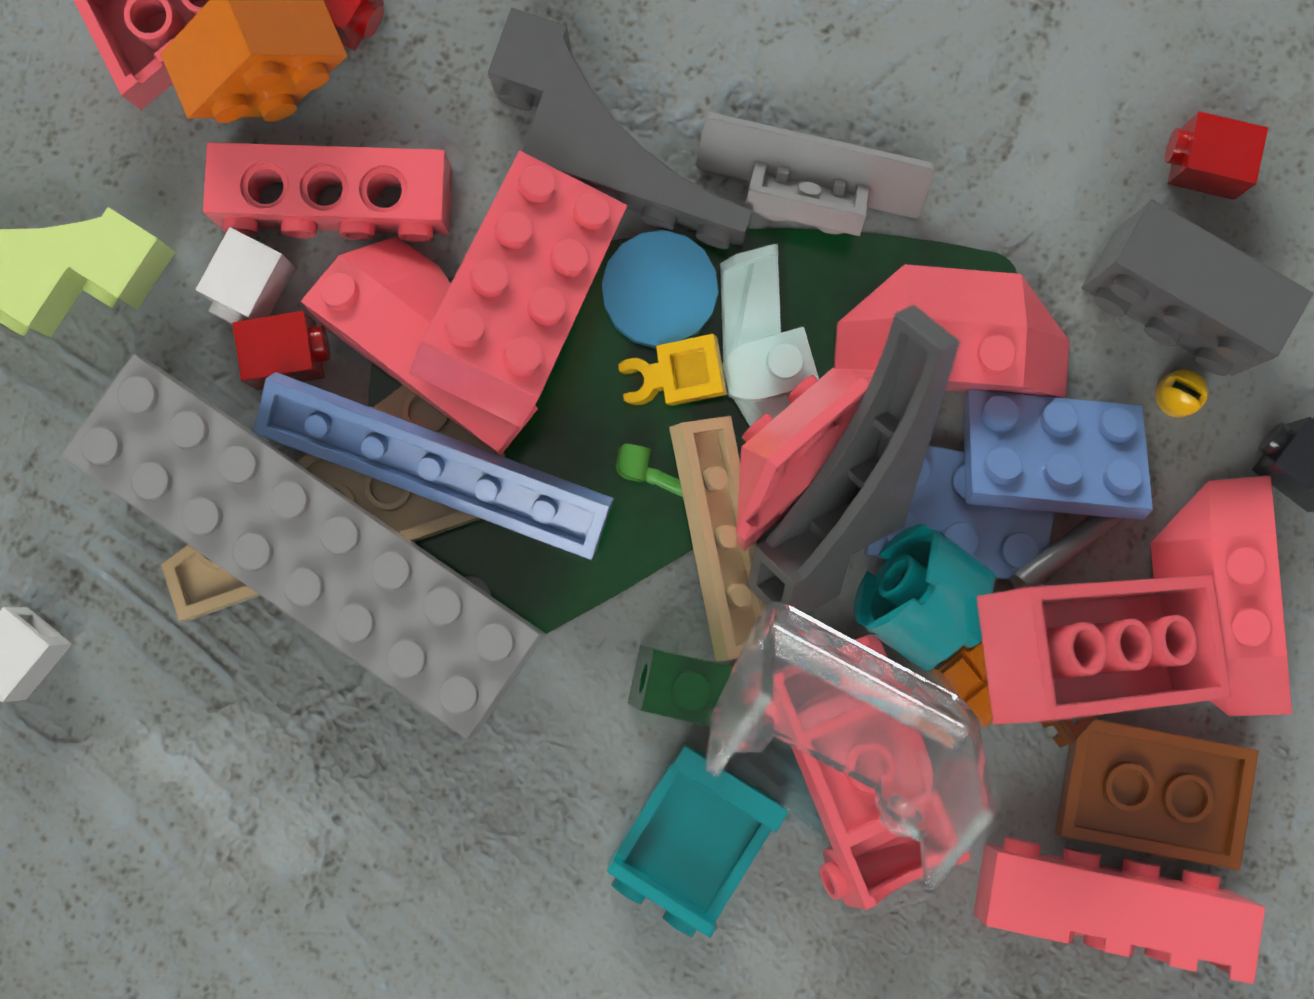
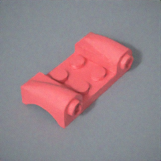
M871 633L858 635L754 681L756 693L750 696L753 714L762 728L770 727L778 736L787 735L831 843L830 847L823 850L825 864L819 867V874L827 893L832 899L838 900L841 898L849 907L868 910L876 906L893 891L916 879L962 864L971 859L883 645L878 638Z

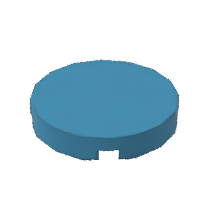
M666 230L640 233L622 243L607 262L602 280L604 307L616 330L633 343L656 349L657 345L694 338L702 331L713 315L718 297L716 269L705 250L687 236Z

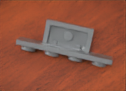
M712 112L706 115L696 161L698 169L751 181L745 207L759 213L768 220H791L816 226L819 230L828 234L847 233L856 236L861 234L867 208L911 218H919L922 214L935 166L931 162Z

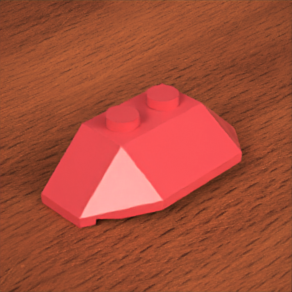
M904 264L836 324L833 368L875 370L884 350L895 313L915 305L960 341L945 391L967 392L968 389L1066 398L1070 341L1022 274Z
M832 368L819 380L814 375H810L789 394L787 400L791 404L774 419L769 413L763 415L743 434L742 438L746 443L741 447L736 544L743 552L783 519L807 490L851 422L875 370Z
M1271 476L1207 481L1150 543L1153 579L1213 575L1231 698L1210 700L1215 706L1228 716L1292 714Z

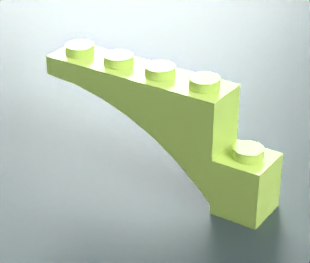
M107 207L101 217L83 222L46 228L0 229V323L24 337L31 328L51 338L82 290L111 308L120 299L138 310L176 252L157 237Z

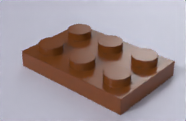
M1095 719L1073 743L1069 744L1055 834L1077 840L1240 870L1259 750Z

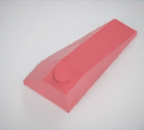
M396 236L339 255L301 300L302 304L327 331L501 456L522 430L521 427L410 374L421 341L451 285L441 268ZM534 405L523 427L537 411L536 405Z

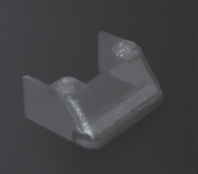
M769 602L753 624L713 710L706 771L718 776L735 751L762 752L773 737L793 746L875 789V802L882 823L892 833L900 837H911L920 842L924 883L936 889L996 816L981 730L976 714L961 698L805 613L781 602Z

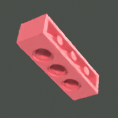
M207 142L203 213L218 227H222L223 233L226 234L229 227L248 237L257 236L258 229H281L280 233L282 235L300 239L314 238L317 231H339V236L351 240H372L375 238V232L398 233L399 239L409 242H430L433 240L434 234L449 235L452 166L445 150ZM283 183V192L276 201L270 204L260 203V194L267 185ZM333 184L343 186L341 197L334 204L329 206L317 204L318 195L323 188ZM389 186L402 189L399 201L393 206L387 208L375 206L376 196L382 189Z

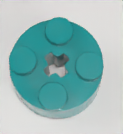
M925 524L911 526L895 536L878 554L886 562L880 568L877 575L874 576L866 571L854 599V617L873 636L922 670L929 671L953 655L963 645L970 648L980 643L982 633L977 596L992 594L995 573L943 533L935 529L932 530Z

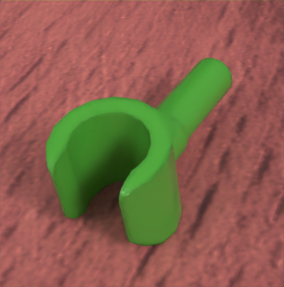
M624 444L619 447L616 471L621 478L647 482L652 485L655 484L683 497L679 479L660 470L648 468L651 449L632 444Z

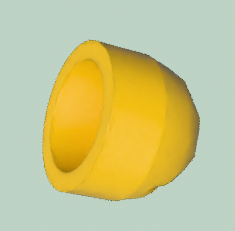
M1179 369L1165 375L1159 381L1155 391V398L1159 408L1165 414L1175 418H1182L1198 412L1204 406L1209 390L1206 380L1198 372ZM1177 381L1195 391L1196 398L1180 389L1172 387L1174 382Z

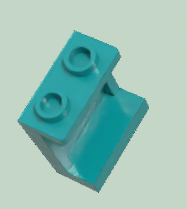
M684 741L609 860L607 872L615 877L611 885L615 890L635 903L642 904L644 899L648 898L666 911L662 918L681 933L693 937L698 930L711 938L717 928L716 921L770 832L778 831L789 811L784 804Z

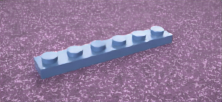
M275 372L265 380L253 433L592 560L596 553L614 498Z

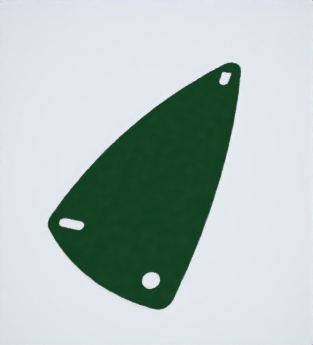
M757 228L748 230L743 247L730 243L728 249H721L696 238L697 232L695 231L676 232L677 234L687 236L703 248L716 269L718 297L713 315L696 337L709 334L717 336L722 363L723 336L720 263L741 252L778 244L781 333L804 327L819 379L830 371L834 365L836 324L904 264L1017 274L1012 262L996 252L886 234L861 232L860 236L847 233L828 234L819 229ZM631 238L611 240L535 404L538 408L537 411L504 451L507 459L614 498L597 551L592 560L484 519L414 542L461 576H473L482 579L488 585L491 596L545 634L624 592L693 550L683 497L655 484L652 485L647 482L621 478L616 471L619 447L624 444H632L651 449L648 468L660 470L679 479L670 426L683 422L731 416L740 461L741 447L746 443L742 436L750 427L735 400L728 397V395L670 406L665 402L663 390L658 391L652 401L643 405H632L624 401L623 394L636 392L641 389L644 377L641 372L623 374L619 371L618 364L630 358L642 359L649 364L659 363L657 350L633 343L616 330L604 307L602 280L607 262L620 245ZM454 277L448 279L450 283H452ZM373 363L371 367L368 407L376 406L402 386L401 383Z

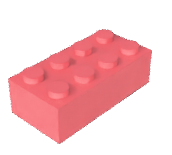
M519 150L421 341L410 374L522 428L543 390L628 205Z
M1213 575L1028 587L977 596L994 725L1052 721L1231 698Z

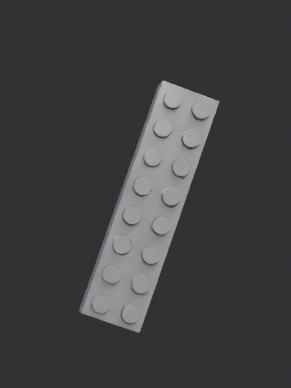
M135 354L130 357L61 454L63 458L466 739L479 733L546 635L163 369Z

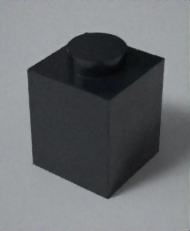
M1307 417L1288 424L1281 422L1260 443L1258 450L1263 455L1252 468V471L1259 476H1271L1272 486L1305 511L1314 512V419Z

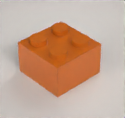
M209 0L160 53L187 119L215 118V121L219 123H228L240 118L263 117L267 122H275L291 116L297 110L296 104L311 90H315L327 83L330 78L329 73L348 57L324 0Z

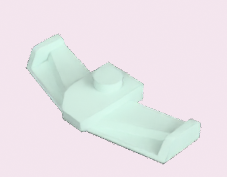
M778 244L741 252L720 263L723 336L722 366L728 397L735 400L749 426L765 414L769 413L773 419L791 404L787 400L789 394L810 375H814L819 380L804 327L781 333Z

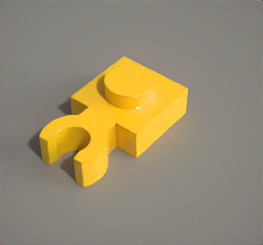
M714 334L657 345L656 350L659 363L649 364L642 359L630 358L618 364L621 373L632 374L634 372H641L644 377L641 389L636 392L623 394L624 401L632 405L646 404L655 398L658 391L663 390L665 402L670 406L728 395L718 338Z

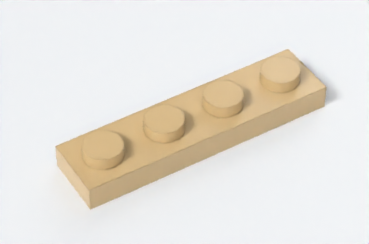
M731 416L683 422L670 426L669 429L715 660L728 661L778 649L770 609L747 586L757 543L755 542L745 552L736 544L740 459Z

